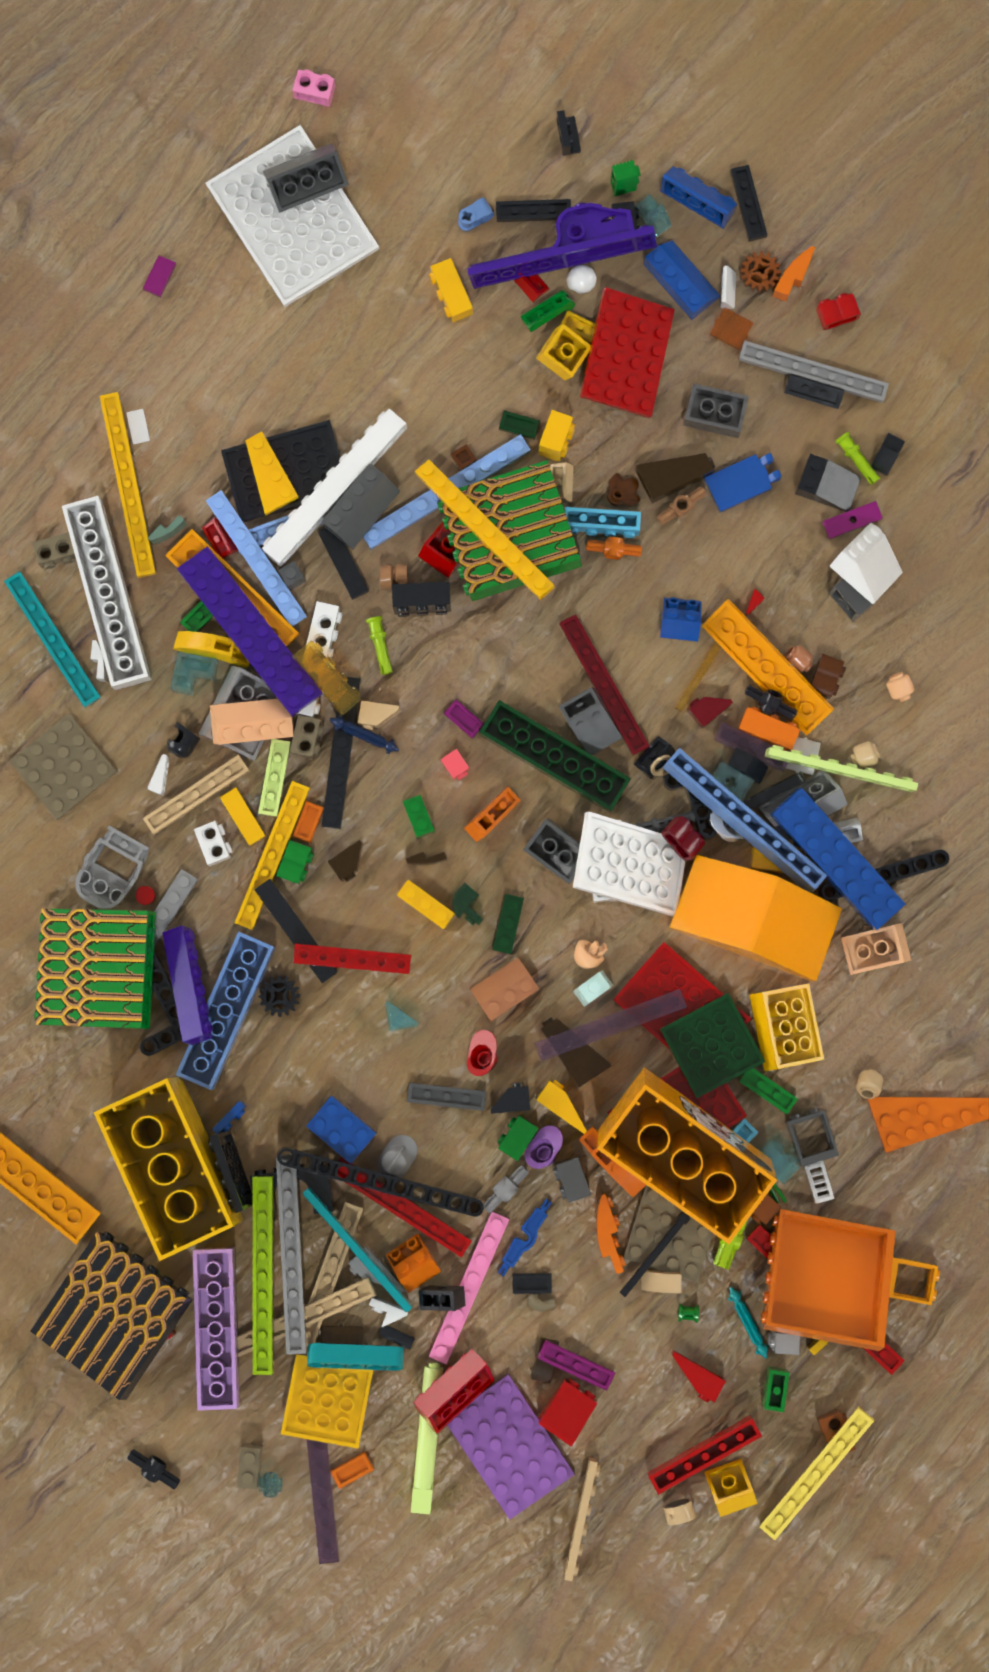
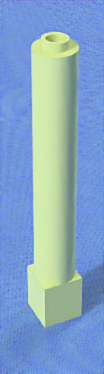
M430 1362L428 1366H424L422 1393L431 1386L433 1381L443 1376L444 1368L440 1367L439 1363ZM421 1415L419 1418L411 1513L431 1514L438 1434L431 1429Z

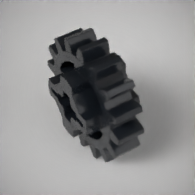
M281 975L277 976V980L270 977L271 982L264 981L266 987L260 988L263 992V995L258 996V998L263 999L260 1005H266L264 1011L268 1012L271 1010V1016H274L276 1012H278L279 1017H282V1012L288 1016L290 1009L292 1011L296 1010L294 1004H300L296 1000V998L301 997V994H296V991L300 988L293 986L294 980L288 982L289 977L287 976L284 980H282ZM284 983L285 986L276 988L274 984ZM268 990L271 993V1000L269 1002L267 999ZM290 991H292V1001L288 999ZM276 992H283L282 996L284 999L275 1001L277 998ZM278 1004H283L286 1008L276 1009L274 1007Z

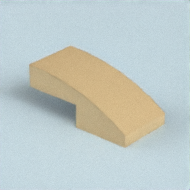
M647 1270L641 1277V1290L681 1293V1272Z

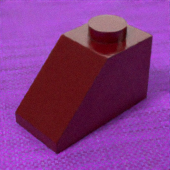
M703 697L699 700L696 698L689 704L690 708L687 712L703 729L729 708L733 702L731 699Z

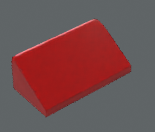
M538 275L521 276L519 279L514 280L532 302L549 290V287Z
M213 518L202 527L213 550L222 559L238 551L237 546L218 518Z

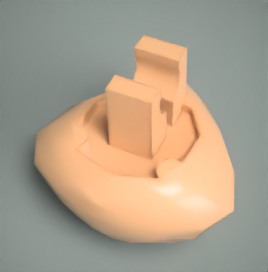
M584 939L579 940L574 951L576 964L584 969H593L599 966L604 961L603 954L608 950L607 945L603 943L599 946L596 940L593 943Z

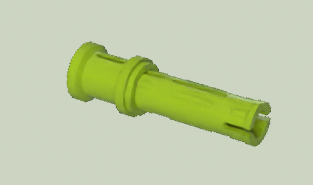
M848 431L839 437L835 443L841 446L845 452L844 455L851 458L871 486L880 477L859 451L860 446L855 444Z
M376 616L366 619V623L369 624L370 639L375 645L381 675L393 673L385 643L386 632H384L381 622L383 618L382 616Z

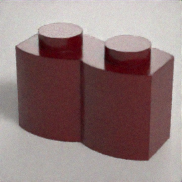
M683 816L675 817L661 833L663 838L684 861L692 860L705 845L703 836L695 831L690 820Z

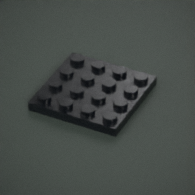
M231 1130L209 1137L211 1140L208 1142L212 1153L215 1152L217 1158L215 1160L218 1172H222L224 1178L222 1179L223 1188L225 1191L228 1190L230 1198H228L230 1208L234 1209L235 1213L251 1207L253 1205L252 1191Z

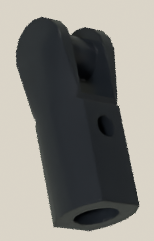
M387 1325L380 1329V1334L383 1338L409 1350L411 1349L415 1340L414 1337Z

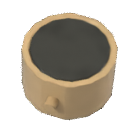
M680 1499L663 1506L668 1525H678L696 1518L692 1499Z

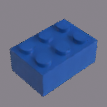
M331 1096L306 1126L350 1164L354 1162L377 1134L375 1130L334 1096Z

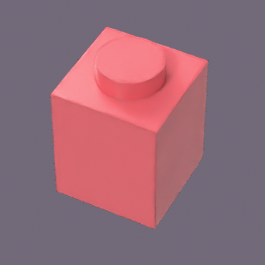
M457 749L441 759L442 764L453 780L458 779L460 781L468 775L467 772L470 769Z

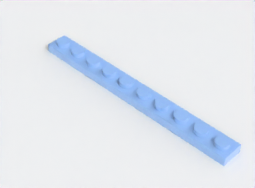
M520 434L453 475L449 480L457 488L486 480L531 452V449ZM431 490L427 491L375 523L363 537L372 550L437 510V502H440V499Z

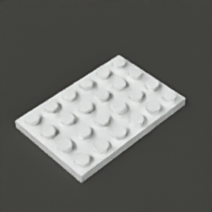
M586 812L573 888L674 916L680 899L685 861L678 856L674 848L663 838L661 833L596 813Z

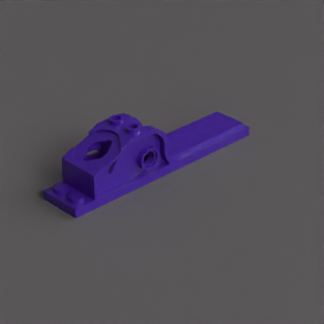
M578 203L574 207L565 209L559 215L556 222L557 240L552 247L474 264L467 268L473 288L476 289L519 279L521 277L519 273L529 277L656 248L654 226L643 225L635 230L631 210L618 208V210L594 203Z

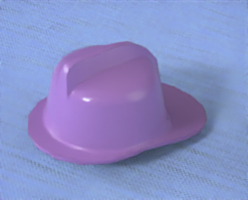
M555 1126L541 1128L525 1150L527 1164L534 1169H541L553 1164L563 1144L562 1132Z

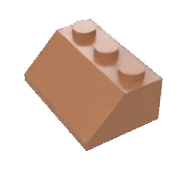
M517 958L470 990L490 1021H493L537 992L539 988L522 962Z

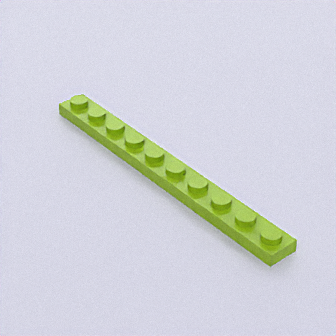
M253 1176V1375H272L274 1373L273 1176Z

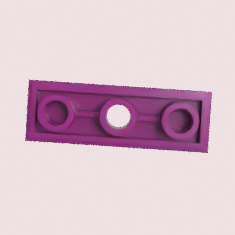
M874 501L824 520L822 523L830 540L867 526L870 523L880 521L883 517L877 502ZM849 519H854L855 523H851Z

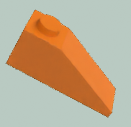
M506 787L464 829L476 842L487 836L521 800L509 787Z

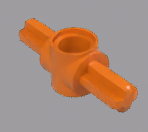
M607 537L605 541L587 540L586 543L587 551L602 552L604 557L608 559L618 560L623 555L640 557L642 554V546L624 544L623 539L619 537Z

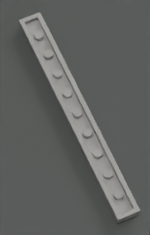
M291 1154L281 1155L280 1158L283 1162H287L291 1159ZM276 1157L286 1355L307 1353L297 1169L281 1165Z

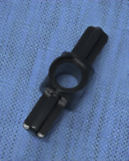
M751 684L747 686L745 694L759 701V708L765 713L774 715L778 712L791 720L797 715V709L784 703L783 696L779 692L772 689L764 692Z
M132 1449L127 1459L142 1468L141 1475L153 1483L160 1480L172 1489L177 1488L180 1479L165 1470L167 1464L156 1456L147 1458L135 1449Z

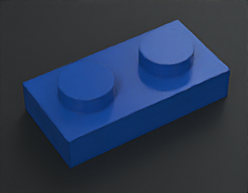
M239 1101L212 1130L216 1134L228 1131L232 1127L230 1123L235 1118L239 1120L246 1113L244 1109L247 1105Z

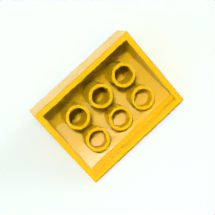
M809 983L749 995L760 1052L765 1060V1063H763L764 1071L824 1060Z

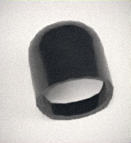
M176 722L174 727L178 729L179 734L174 741L168 739L167 748L175 756L187 758L194 751L200 738Z

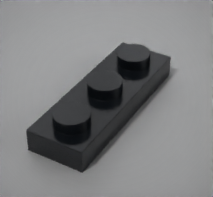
M790 374L784 393L839 409L844 390Z

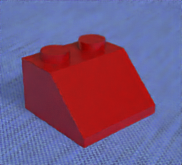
M442 521L424 543L418 557L449 578L460 562H455L452 552L456 551L454 545L450 546L447 537L451 533L449 529L445 530Z

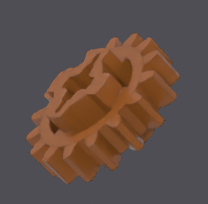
M763 251L759 255L753 252L752 258L746 256V262H742L741 266L743 268L740 269V274L743 275L741 276V281L746 280L744 286L748 287L750 285V291L756 288L758 293L761 292V289L768 292L769 287L773 289L775 283L779 282L780 278L778 276H780L781 270L777 269H779L780 263L775 264L776 257L769 258V252L766 256L763 255ZM753 263V268L748 271L749 266ZM773 273L772 278L768 281V276Z

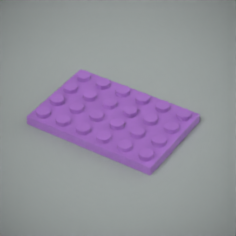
M509 1374L483 1391L447 1425L509 1519H512L575 1475L546 1429L538 1424V1417Z

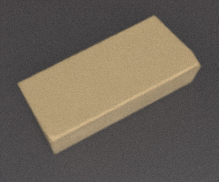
M567 462L550 464L561 502H572L573 465Z

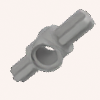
M521 1165L509 1178L504 1176L493 1187L494 1193L483 1204L484 1209L491 1213L502 1201L508 1202L519 1190L517 1185L529 1174L528 1170Z

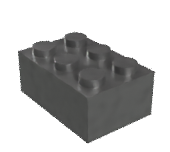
M693 383L683 426L739 438L749 396Z

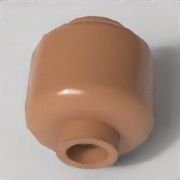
M800 645L790 647L784 655L800 673L803 671L808 672L813 665V655Z

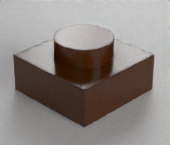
M467 444L451 453V457L460 471L477 461Z

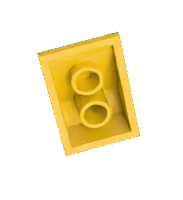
M555 1079L553 1082L548 1081L536 1098V1101L585 1134L587 1130L568 1095L562 1090L564 1086Z

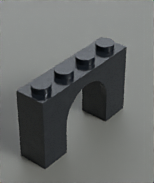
M324 1161L319 1164L321 1172L328 1170L329 1164H324ZM273 1168L274 1172L266 1173V1169L254 1171L255 1174L250 1176L252 1197L253 1176H273V1220H276L275 1191L277 1188V1169ZM297 1169V1179L305 1182L327 1208L334 1212L331 1178ZM313 1207L314 1214H319L318 1211Z

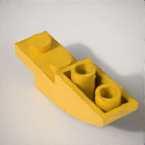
M178 631L173 647L174 650L209 661L210 658H215L248 669V660L230 638L201 632Z

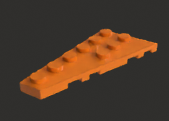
M875 1097L867 1099L885 1153L989 1119V1098Z

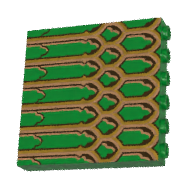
M548 460L458 488L547 578L582 567ZM441 500L437 502L440 514L444 513L446 517L442 519L445 530L449 529L451 533L447 535L450 546L454 545L456 551L452 552L455 562H460L461 565L458 568L460 578H465L466 584L463 585L466 596L470 595L471 600L475 601L524 585Z
M42 909L40 915L41 933L39 934L40 951L38 953L39 968L36 975L38 986L35 994L37 1001L34 1013L35 1025L150 1029L156 912L139 910Z

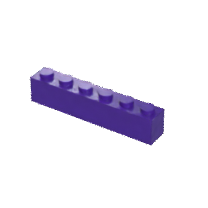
M181 925L162 932L182 1042L194 1045L212 1038V1025L208 1017L209 1008L204 996L205 988L201 980L202 971L198 965V952L194 944L195 935L192 929Z

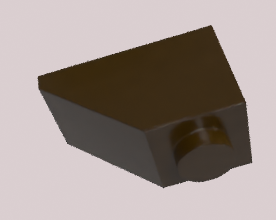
M360 840L328 861L342 882L344 880L349 882L356 877L355 873L358 872L363 847Z

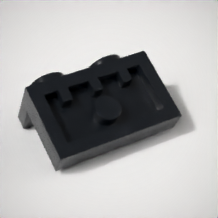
M564 110L557 111L556 121L563 156L580 153L581 147L575 117H565Z

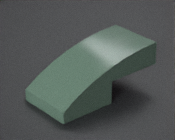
M178 515L167 528L160 524L148 539L153 545L166 541L180 532L187 523Z

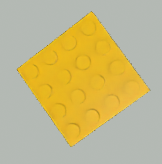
M296 1354L280 1434L358 1449L373 1370L313 1368L307 1366V1356Z

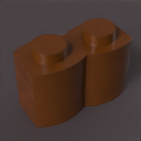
M825 654L821 655L811 685L823 697L830 699L832 695L836 696L839 689L837 684L838 678H842L846 667H843L844 661Z

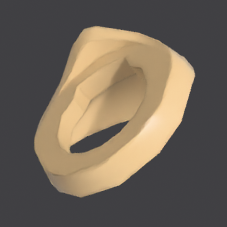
M663 755L658 757L650 767L651 773L655 776L667 775L668 772L663 767L655 770V767L660 761H668L671 756Z

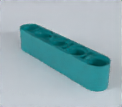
M312 1343L308 1345L307 1366L386 1371H399L403 1369L404 1348L325 1343Z

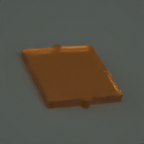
M724 308L719 319L715 320L716 324L710 335L739 350L743 341L748 338V332L753 322Z

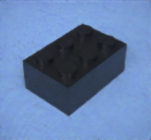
M449 581L392 584L394 614H398V617L410 616L409 614L417 613V616H427L428 613L436 612V615H446L447 612H451Z

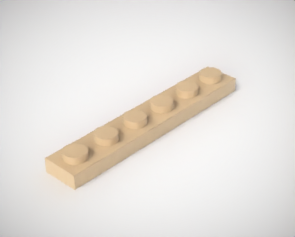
M237 755L144 817L143 820L153 835H155L248 773L249 769L241 757Z
M589 1457L564 1572V1580L572 1581L573 1576L578 1574L579 1564L576 1561L583 1551V1544L580 1543L582 1536H586L587 1532L586 1516L590 1517L591 1514L590 1496L594 1497L596 1485H593L594 1478L598 1477L600 1472V1465H597V1459Z

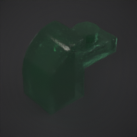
M465 882L453 897V911L458 919L465 914L467 915L465 919L472 926L475 923L479 926L484 920L470 908L479 897V894Z

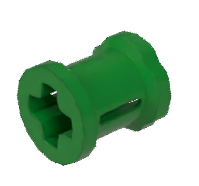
M679 1304L678 1322L692 1320L698 1323L699 1305L692 1307Z

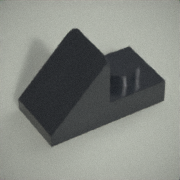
M888 433L871 467L887 476L905 441Z

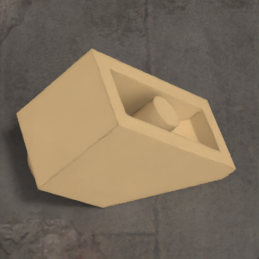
M361 700L358 725L366 730L373 731V728H379L400 712V707Z

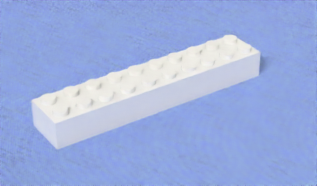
M99 496L63 505V513L111 687L114 690L152 680L103 501Z

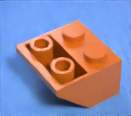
M418 1233L385 1254L399 1282L408 1293L441 1272L435 1258Z

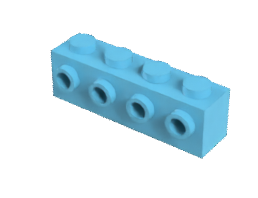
M565 507V514L572 534L586 532V535L595 536L597 533L605 534L607 537H615L616 534L624 535L625 538L639 536L641 512Z

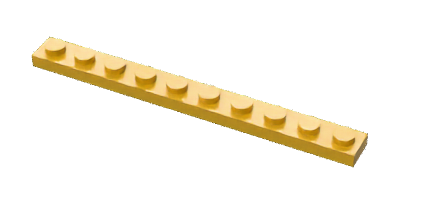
M118 392L101 395L100 401L136 575L138 578L155 575L156 569L150 540L148 539L149 535L120 396Z
M429 459L415 470V474L539 600L555 588L554 584Z

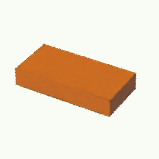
M306 801L292 837L311 844L324 807Z
M363 1452L330 1470L338 1488L341 1489L374 1471V1467L366 1452Z

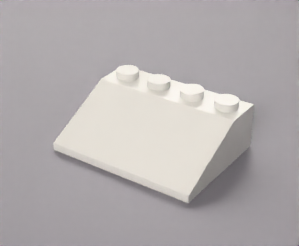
M872 523L830 565L836 573L872 604L903 573L886 535L882 533L878 526Z

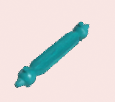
M730 1287L728 1300L734 1302L735 1309L752 1343L757 1346L755 1353L767 1359L769 1345L763 1343V1338L745 1302L740 1299L742 1292Z

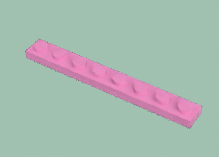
M493 1211L491 1212L459 1285L464 1286L466 1306L456 1311H448L429 1357L447 1365L510 1220L509 1218Z

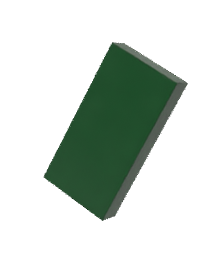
M504 410L499 430L515 435L521 434L523 437L535 440L540 420Z

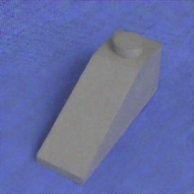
M366 1245L363 1249L397 1288L404 1292L406 1289L399 1282L398 1278ZM357 1256L348 1263L350 1265L349 1270L356 1277L358 1275L364 1279L370 1277L372 1282L380 1284Z

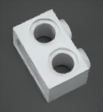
M213 821L194 829L207 865L212 866L231 858L230 853L233 851L229 842L225 843L223 835L226 833L222 824L218 825V822ZM210 829H214L216 832L215 837L212 839H208L206 836L207 831ZM216 847H221L223 850L219 857H215L213 854Z

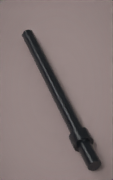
M681 1212L678 1215V1220L620 1291L624 1297L629 1294L681 1227L690 1221L689 1215L685 1212Z

